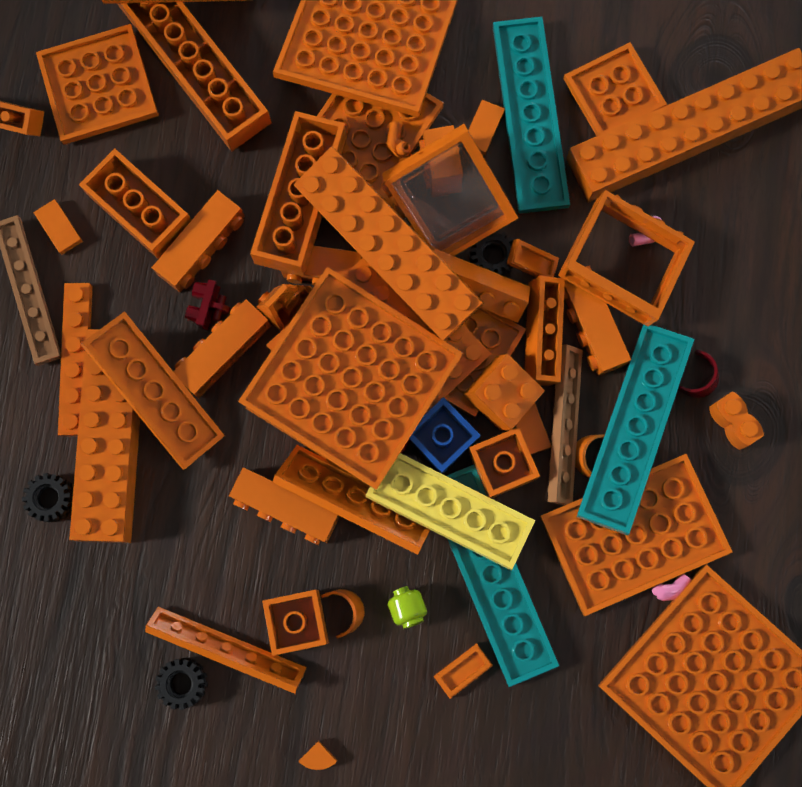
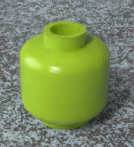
M408 586L393 591L394 597L388 601V607L394 623L407 629L424 622L423 617L427 614V608L420 591L409 590Z

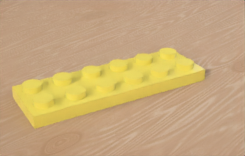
M401 453L377 490L370 487L366 493V498L509 570L513 569L535 523V520Z

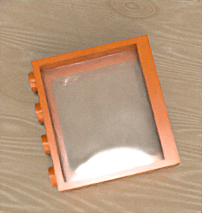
M462 124L382 173L384 183L381 186L389 198L393 196L398 203L395 205L398 214L403 219L407 217L411 224L410 227L433 251L435 248L455 256L518 219L514 208L465 124Z

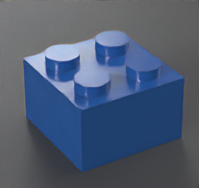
M443 397L423 416L409 439L412 442L411 445L437 472L444 474L468 451L469 447L473 446L480 439L481 435Z

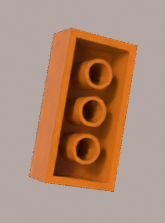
M115 148L79 184L94 202L157 259L162 256L192 220L186 211Z

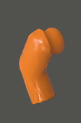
M390 122L386 145L395 156L404 158L410 153L411 146L409 143L405 144V141L400 138L402 124Z

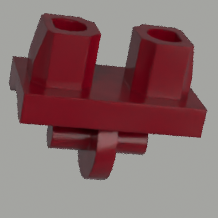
M208 279V283H194L192 296L201 299L202 303L200 308L189 305L185 313V318L188 321L197 324L201 330L209 331L212 319L220 321L221 315L230 314L231 310L230 307L225 305L227 297L219 295L221 287L217 286V282Z

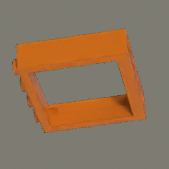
M605 190L596 199L558 276L648 327L659 320L695 241L683 235V232L676 231L667 226L661 219L653 218L646 214L640 207L622 200L619 195H614ZM601 211L674 252L651 303L644 301L576 262Z

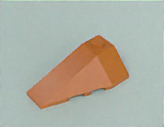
M282 284L273 288L270 293L268 291L259 298L256 307L281 332L290 324L313 288L304 285Z

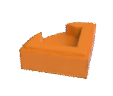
M318 741L298 762L309 769L323 770L331 767L338 760Z

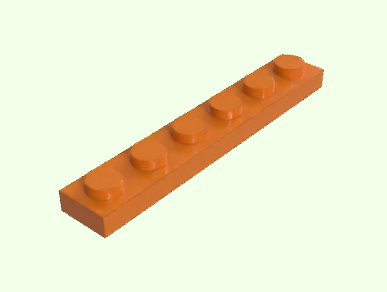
M64 283L58 417L59 436H78L85 352L80 344L86 339V329H91L93 286L90 283Z
M157 607L146 624L145 632L294 694L307 668L278 655L272 656L271 652L161 607Z

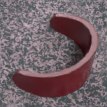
M695 350L694 353L697 356L707 360L713 366V378L702 388L688 389L679 386L678 391L691 397L700 398L708 396L715 391L719 383V372L717 364L711 355L701 350Z

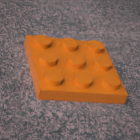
M631 42L565 74L563 78L596 136L667 106L665 99Z

